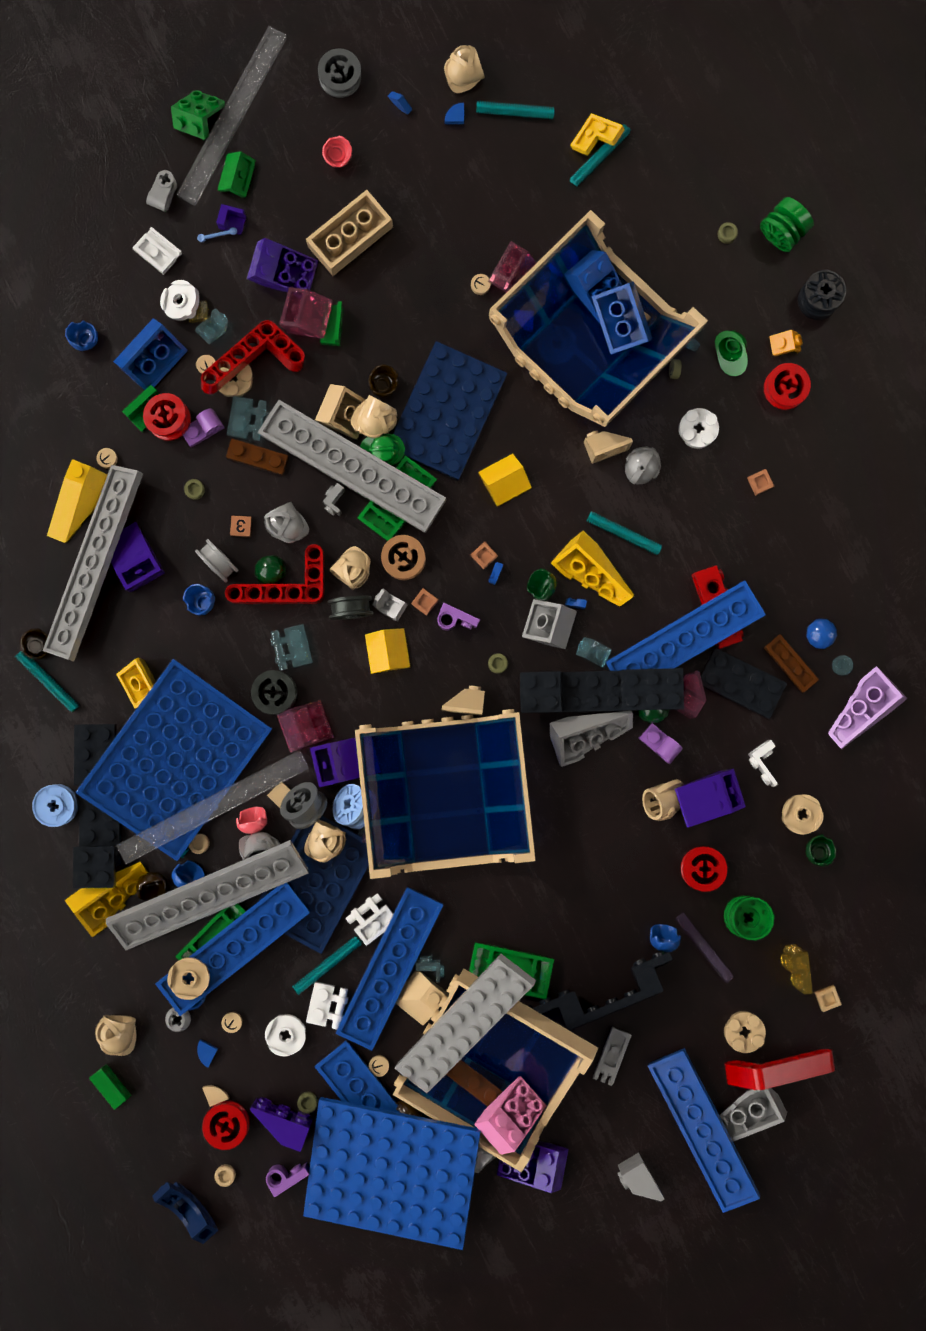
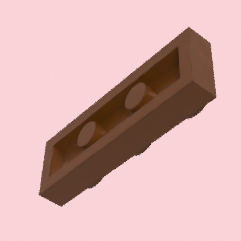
M232 438L226 454L227 459L279 475L284 474L289 458L288 455Z
M781 634L764 646L765 650L802 693L819 680Z
M462 1060L446 1074V1076L487 1107L503 1092Z

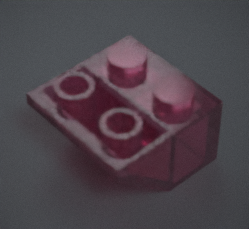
M511 241L488 282L507 293L536 264V261L527 250ZM535 278L528 284L529 287H531ZM522 290L515 298L522 302L526 294Z
M289 287L279 324L288 334L324 338L333 300L307 289Z
M697 670L686 673L683 677L684 709H675L689 719L696 718L707 701L701 675Z
M321 700L291 708L277 715L290 753L334 737Z

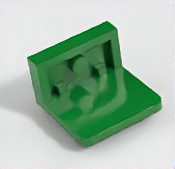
M199 90L192 91L189 95L171 106L173 128L205 140L209 137L207 118L225 106V101L216 96L202 93Z

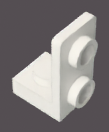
M767 740L748 754L750 756L749 762L755 769L758 768L762 773L760 777L767 786L770 784L772 787H775L778 783L760 759V757L765 759L773 753L772 749L776 747L772 740Z

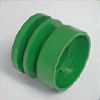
M784 197L774 208V212H770L760 223L761 231L768 241L785 252H790L799 242L800 237H804L814 226L813 218L808 210L800 202L790 197Z
M741 895L728 902L724 910V922L732 934L747 940L756 941L770 933L774 925V914L772 908L764 900ZM744 913L747 914L748 920H745Z

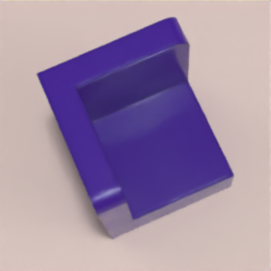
M221 204L216 223L218 228L224 231L235 227L237 229L236 234L241 235L247 216L243 209Z

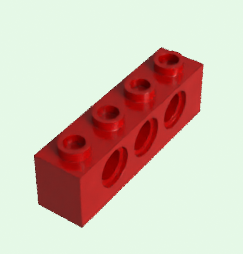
M717 565L691 575L701 605L728 590L723 584V572L721 569L718 570ZM708 584L716 585L717 592H709ZM741 629L715 644L716 648L721 649L743 641V630Z

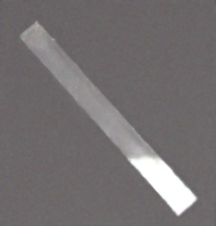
M268 26L177 193L179 198L196 206L287 39L286 34Z
M298 750L116 846L124 862L128 864L309 768L301 752Z

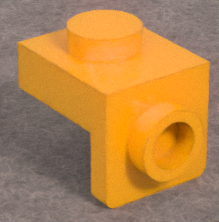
M789 330L769 336L773 356H779L792 351L801 352L803 342L798 332Z

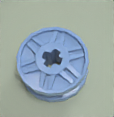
M53 784L41 788L35 794L32 802V811L35 818L41 824L48 827H58L69 823L76 816L79 809L76 793L70 787L63 784ZM56 802V804L59 805V808L55 809V806H52V803Z
M348 784L341 788L333 801V817L339 824L352 829H361L365 826L361 787L356 784ZM368 790L370 816L372 819L375 813L376 801L373 793Z

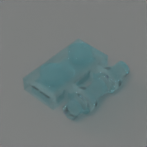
M233 396L227 436L247 439L248 432H253L252 439L260 441L261 435L258 431L263 425L264 416L267 414V402L259 400L258 407L255 408L253 407V399ZM251 415H256L255 425H250Z
M304 624L285 628V637L281 638L278 630L270 632L272 640H270L271 645L274 646L276 653L275 662L276 664L278 663L280 671L287 669L286 661L290 660L292 661L293 668L313 663ZM285 643L288 644L290 653L284 655L282 644Z

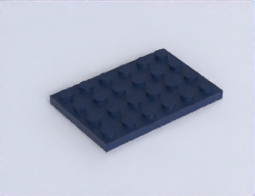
M436 341L393 432L404 443V456L406 455L415 462L459 481L506 379L507 373Z
M321 816L319 820L325 821L346 832L345 847L339 855L331 858L328 862H319L307 856L304 851L306 840L314 824L308 828L296 830L291 842L308 867V874L287 883L309 909L310 913L284 933L320 954L325 949L369 866L366 839L324 816ZM373 843L375 855L379 846ZM275 888L263 892L258 902Z

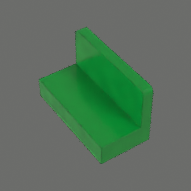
M241 151L227 154L218 191H230L241 198L246 197L256 160Z
M338 301V305L323 304L321 345L340 346L344 309L342 301Z
M152 385L145 389L122 411L141 432L147 429L143 420L144 408L151 398L159 394Z
M107 1064L89 1078L114 1110L131 1096L130 1092Z

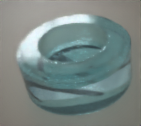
M838 656L832 662V669L837 675H847L853 669V661L848 656Z

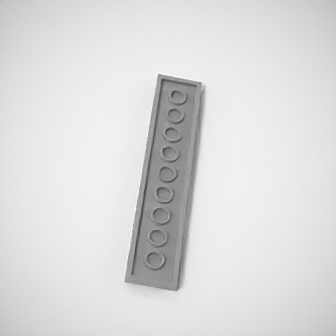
M281 400L277 401L258 431L260 436L424 533L427 532L447 500L446 497Z
M111 465L44 645V652L71 661L75 660L143 473Z
M291 840L110 916L106 918V925L124 949L128 950L308 874V867Z
M500 954L404 1055L394 1069L428 1093L534 986L536 980L504 955Z

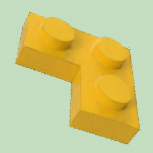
M591 113L570 146L572 150L588 156L598 140L615 146L625 129L621 124Z

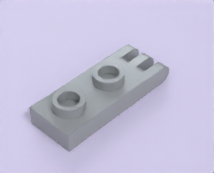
M613 1026L611 1027L593 1079L597 1080L599 1074L602 1073L600 1082L605 1083L607 1076H610L608 1085H613L631 1038L630 1033Z

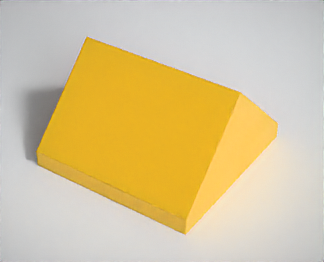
M514 454L478 472L497 507L532 488L523 466Z
M404 628L386 629L365 634L371 674L410 668Z
M141 658L134 659L116 674L135 709L156 682L145 660Z

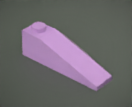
M876 666L860 680L858 687L849 698L846 707L840 713L828 734L842 749L895 710L907 697Z

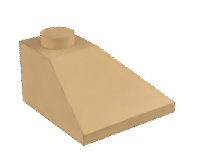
M593 431L587 434V438L584 440V445L592 464L628 451L633 443L632 438L605 431L600 433Z
M469 686V689L462 690L442 705V711L482 716L485 691H481V687Z
M417 968L406 981L396 1004L421 1025H424L433 1016L436 1009L440 1008L438 1006L444 995L448 996V993Z

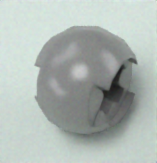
M171 1008L165 1017L167 1027L174 1032L186 1030L191 1022L189 1011L187 1010L182 1014V1019L176 1023L174 1019L179 1014L174 1008Z

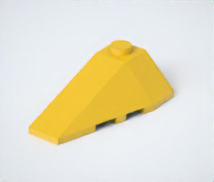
M71 460L47 533L48 537L63 543H67L81 527L84 520L94 512L108 474L76 460Z
M584 530L575 536L551 562L566 578L570 580L573 578L581 582V586L586 589L588 587L598 592L599 596L619 607L634 596L599 545Z
M138 862L116 872L115 888H81L67 898L65 902L91 937H94L107 927L106 918L115 915L119 909L122 910L126 906L124 904L131 895L137 893L136 883L138 879L148 872L142 863Z

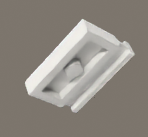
M152 227L133 247L136 253L163 275L177 261L176 259L182 255V252Z

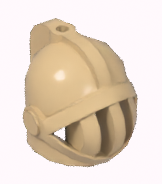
M470 45L457 47L445 63L444 71L450 89L455 93L470 90L481 79L485 78L475 47Z
M370 395L355 409L351 417L353 429L370 438H378L383 434L389 433L397 423L396 409Z
M354 546L347 549L329 570L336 578L354 590L361 587L368 579L371 561L366 553Z
M672 780L644 791L642 801L648 817L656 821H663L672 818L680 810L675 788L684 785L680 780Z
M318 820L306 840L304 846L306 855L319 862H328L331 858L339 855L345 847L346 832L325 821Z
M104 1015L95 1028L96 1040L101 1050L108 1055L125 1056L130 1054L136 1042V1019L131 1016Z

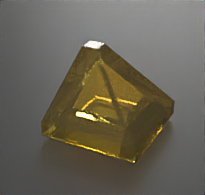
M199 301L196 315L189 319V323L209 321L207 301Z

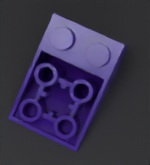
M264 238L256 244L247 280L268 288L308 298L318 260Z
M137 522L125 527L120 535L111 563L125 590L132 593L165 574V571Z
M371 736L362 737L366 776L377 774L379 769ZM356 737L310 748L319 787L360 778Z
M734 768L712 773L675 788L687 827L733 813L746 807Z
M256 1098L250 1111L281 1145L301 1152L313 1120L309 1117L310 1115L298 1111V1113L290 1111L291 1108L286 1105L279 1104L277 1106L271 1104L272 1101L267 1098Z
M538 1141L530 1160L522 1172L499 1160L497 1176L549 1193L559 1191L562 1188L569 1149L552 1143Z

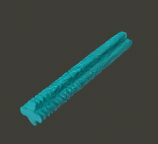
M477 101V113L478 111L479 113L484 111V114L485 112L486 114L488 112L489 114L490 112L495 114L496 112V115L497 113L498 115L500 113L501 115L502 113L507 115L508 113V116H512V114L513 116L514 114L519 116L520 114V117H524L525 114V117H529V115L531 117L532 115V118H536L537 115V118L542 116L544 119L546 117L548 119V116L549 119L554 117V107L549 109V107L545 106L544 109V106L543 108L542 106L537 108V106L533 105L532 108V105H528V107L527 105L526 107L525 105L522 106V104L521 106L520 104H516V106L511 104L510 106V103L509 105L508 103H504V105L499 103L498 105V102L497 104L494 102L493 105V102L492 104L491 102L486 104V101H482L481 104V101L480 103Z
M623 124L625 130L615 146L604 143L603 147L599 148L598 152L594 153L593 157L570 178V182L578 187L579 183L585 180L584 177H588L589 173L593 172V169L598 164L600 165L603 159L607 158L606 155H610L611 151L630 134L631 129Z
M591 511L588 516L587 522L589 521L593 525L596 523V526L598 525L602 529L605 528V530L607 529L611 533L614 532V534H618V537L620 536L622 539L625 537L624 540L627 539V541L629 540L633 544L636 543V545L638 544L642 548L645 547L651 553L654 551L653 554L655 552L656 555L659 554L662 545L657 544V542L650 541V539L648 540L644 536L641 537V535L639 536V534L630 531V529L628 530L624 526L621 527V525L619 526L615 522L612 523V521L610 522V520L604 517L601 518V515L599 516L595 512L592 513Z
M22 652L15 656L69 711L73 712L79 708L78 704H76L77 702L74 703L75 700L70 699V695L67 696L68 693L63 692V688L60 689L61 686L57 685L58 683H55L56 681L50 678L51 676H48L49 674L43 671L42 667L37 666V662L34 663L35 660L28 658Z
M354 936V939H350V942L348 941L346 945L344 944V947H340V950L338 949L336 953L334 952L332 956L330 955L331 958L328 957V959L326 958L327 961L324 960L323 964L320 963L315 971L312 970L311 974L308 973L309 975L304 976L305 979H300L301 982L298 981L299 984H295V987L292 986L298 995L301 994V992L347 957L349 953L357 949L362 944L358 937Z

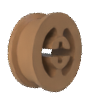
M398 535L386 542L382 549L381 560L383 567L389 575L398 580H410L422 572L426 563V555L423 546L417 539L409 535ZM400 544H408L407 548H399L398 551L402 555L407 553V558L411 562H413L412 552L416 551L418 553V561L409 571H399L401 567L405 568L410 565L405 560L400 562L401 559L396 553L394 554L395 563L390 564V553Z

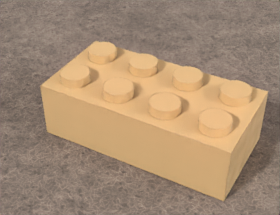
M365 190L306 238L308 248L329 273L334 276L391 230L393 223L386 211L369 191Z

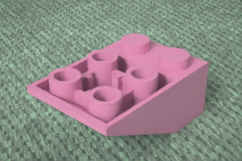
M519 1076L483 1111L474 1125L500 1154L515 1152L547 1105L526 1081Z

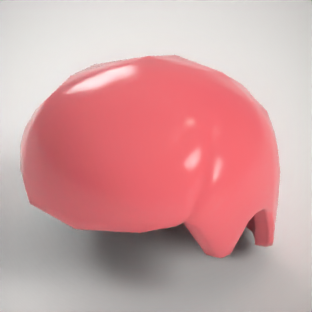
M343 136L332 137L324 144L322 155L330 166L343 167L352 158V147L350 142Z
M251 807L242 810L239 820L236 818L237 828L246 834L260 832L267 824L266 810L263 807Z

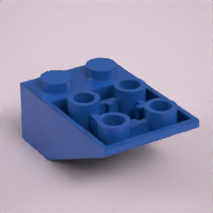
M592 250L564 275L574 293L600 323L592 296L619 287L622 283L607 253Z

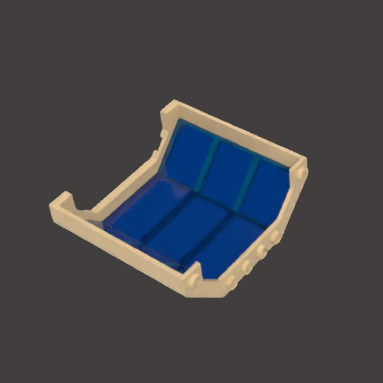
M590 210L490 308L489 319L497 328L515 357L516 362L521 367L525 366L530 371L531 377L536 381L539 380L549 394H554L564 408L568 407L571 411L606 427L704 328L708 320L694 307L688 313H676L677 310L670 307L615 255L611 247H606L603 241L606 237L602 232L605 223ZM590 251L606 252L622 285L634 281L643 311L651 317L647 323L653 339L610 354L601 324L574 293L564 273Z
M514 709L502 710V714L481 718H473V715L461 716L462 720H453V717L441 718L442 722L434 723L433 719L421 720L422 724L414 725L413 721L402 722V726L372 728V725L369 724L360 725L359 730H355L370 879L391 877L401 873V869L408 873L500 863L501 858L514 863L535 861L519 712L515 713Z
M466 969L462 970L460 976L455 974L447 989L449 996H443L438 1005L442 1007L441 1010L436 1009L431 1018L434 1023H428L423 1034L438 1021L478 976ZM518 1001L461 1060L501 1091H504L521 1076L547 1106L515 1152L500 1154L482 1133L480 1135L479 1147L522 1172L531 1158L544 1127H546L578 1074L584 1075L594 1060L598 1047ZM400 1074L394 1083V1086L397 1087L393 1093L394 1096L434 1120L477 1128L474 1124L487 1108V1106L446 1075L428 1093Z

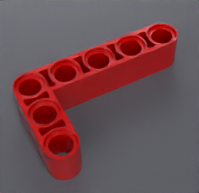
M264 320L202 373L201 388L206 394L216 393L265 349H268L288 370L298 372L303 368L304 352L275 323ZM263 331H269L271 334H264ZM250 343H255V344H257V346H256V347H252V346H250L249 344H250ZM282 344L285 348H279L277 345ZM241 355L243 358L236 359L234 356ZM291 358H297L300 361L294 362ZM225 367L228 368L229 371L224 372L220 369ZM213 380L215 383L208 384L206 381Z
M316 544L306 548L305 584H232L226 588L225 597L233 604H318L322 602L325 595L324 552ZM319 550L320 556L317 559H311V551ZM314 569L320 571V576L317 579L310 578V572ZM238 589L240 596L237 599H232L230 596L231 592ZM254 589L260 591V596L257 599H251L250 593ZM274 589L280 591V596L277 599H271L270 593ZM293 589L300 591L297 599L290 598V592ZM313 589L320 591V595L316 599L310 598V592Z
M831 1049L815 1050L763 1064L739 1060L724 1063L728 1085L752 1090H765L835 1071L833 1051Z

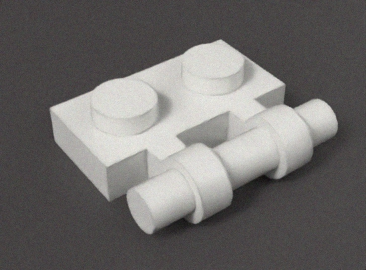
M378 893L372 898H367L362 906L358 909L354 908L351 914L346 917L349 924L355 920L358 921L360 925L354 928V931L366 946L385 932L393 915V912L386 904L380 909L376 904L382 900ZM369 909H372L374 914L365 920L362 915Z
M315 981L306 1022L326 1027L327 1019L333 1020L332 1028L337 1030L344 1016L345 1004L348 1003V989L340 988L339 995L333 994L334 985ZM332 1001L337 1002L335 1013L329 1012Z

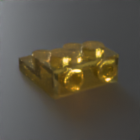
M795 944L785 945V949H783L784 954H781V963L786 970L792 973V985L803 994H813L808 952L801 949V947H797Z

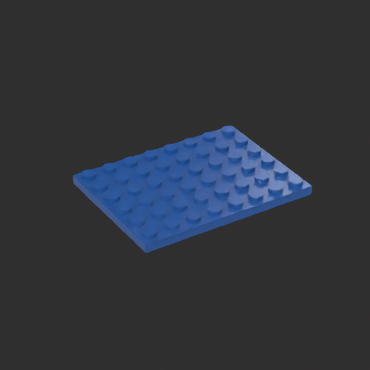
M172 659L75 793L178 861L272 728L179 662Z
M321 1097L318 1103L303 1216L463 1250L481 1131L474 1127Z

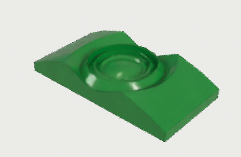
M406 455L396 467V469L430 489L437 481L435 477ZM372 501L367 504L357 517V519L386 541L393 538L406 522Z
M239 903L221 910L175 957L181 960L191 956L245 913L246 910Z
M475 942L469 972L479 977L502 954L536 980L534 986L525 995L541 999L547 998L554 963L553 958Z

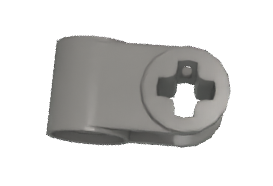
M162 170L157 174L146 200L147 205L167 212L172 197L177 189V182L170 171Z

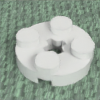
M177 280L172 282V285L168 289L165 288L161 295L160 304L162 310L165 311L168 317L176 321L193 318L199 305V291L187 281ZM182 296L183 301L181 304H178L177 300Z
M702 408L689 410L679 423L680 437H682L687 446L695 449H701L710 445L716 439L719 432V423L716 415ZM701 424V426L704 427V430H701L700 433H697V430L694 429V426Z
M290 1014L278 1015L268 1024L265 1031V1040L269 1049L274 1054L284 1057L290 1056L298 1052L304 1045L306 1028L296 1016ZM285 1030H288L291 1039L283 1040V1036L280 1034L281 1031L285 1032Z

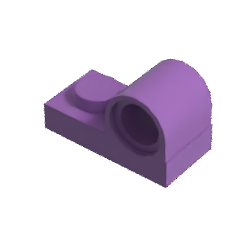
M209 408L196 416L197 420L190 423L188 430L183 436L190 448L224 429V426L215 411Z
M443 603L437 618L441 629L446 631L453 629L458 620L461 621L460 625L470 630L472 627L477 628L480 619ZM448 615L452 617V623L447 626L443 625L441 622L443 616Z
M653 723L639 737L644 744L668 764H671L683 750L681 745L664 734Z
M307 1163L302 1166L298 1164L290 1170L291 1173L289 1174L282 1165L272 1166L266 1176V1183L274 1197L278 1196L307 1177L310 1167ZM278 1173L282 1179L276 1181L272 1178V1174Z

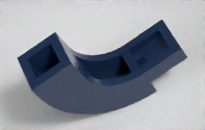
M167 1182L152 1196L156 1203L170 1209L180 1218L193 1240L204 1244L218 1231L214 1220L205 1207L180 1183L175 1182L171 1184Z

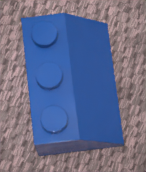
M634 281L592 296L610 354L653 339Z
M153 318L113 362L145 390L150 385L155 387L188 350L160 322Z

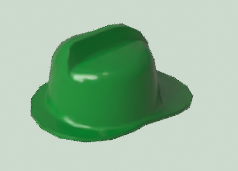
M735 330L720 332L715 339L719 365L730 376L741 375L748 366L746 339Z
M383 434L378 438L366 437L360 445L362 449L389 465H394L401 461L405 452L403 441L394 434Z

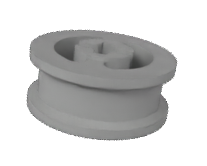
M207 539V544L201 550L196 549L195 552L226 583L228 581L227 577L233 571L238 572L239 570L219 548Z

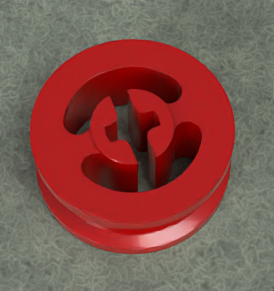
M784 363L777 366L769 373L764 382L766 399L772 406L782 410L797 407L807 398L811 388L808 373L801 366L794 363ZM784 374L785 377L778 382L779 385L775 390L774 383L776 377ZM785 383L788 384V388H790L789 390L786 389V385H784ZM799 383L798 396L796 398L790 399L789 396L796 391L795 387H797Z
M162 393L148 401L144 408L143 420L146 427L157 438L171 441L180 438L186 433L190 426L191 414L188 407L179 397L170 393Z
M696 847L688 851L683 857L681 875L686 884L691 888L704 892L712 891L720 887L725 881L727 863L719 851L710 847ZM701 854L710 855L716 862L714 866L710 861H704V865L708 867V871L704 872V877L709 878L714 872L716 873L714 879L705 884L696 882L692 877V872H694L698 877L703 878V872L699 870L700 867H703V860H698L692 865L694 858Z
M223 1101L214 1105L205 1115L202 1124V1131L206 1141L214 1148L220 1150L235 1148L243 1141L249 1131V1115L242 1105L234 1101ZM219 1112H227L228 1114H224L218 1120V1123L215 1125V1132L213 1128V1118L215 1114ZM237 1118L240 1123L238 1135L233 1138H225L233 1132L237 1125ZM226 1121L229 1123L227 1129L224 1128Z

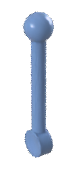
M232 227L230 230L214 234H199L197 239L200 242H205L206 239L228 234L236 235L237 229Z

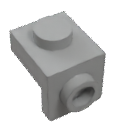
M338 483L335 486H330L325 493L327 497L323 500L326 506L324 509L333 516L335 514L341 516L342 514L341 510L334 506L345 492L344 487Z
M382 589L375 596L372 604L379 612L397 622L408 606L404 601L389 594L385 589Z

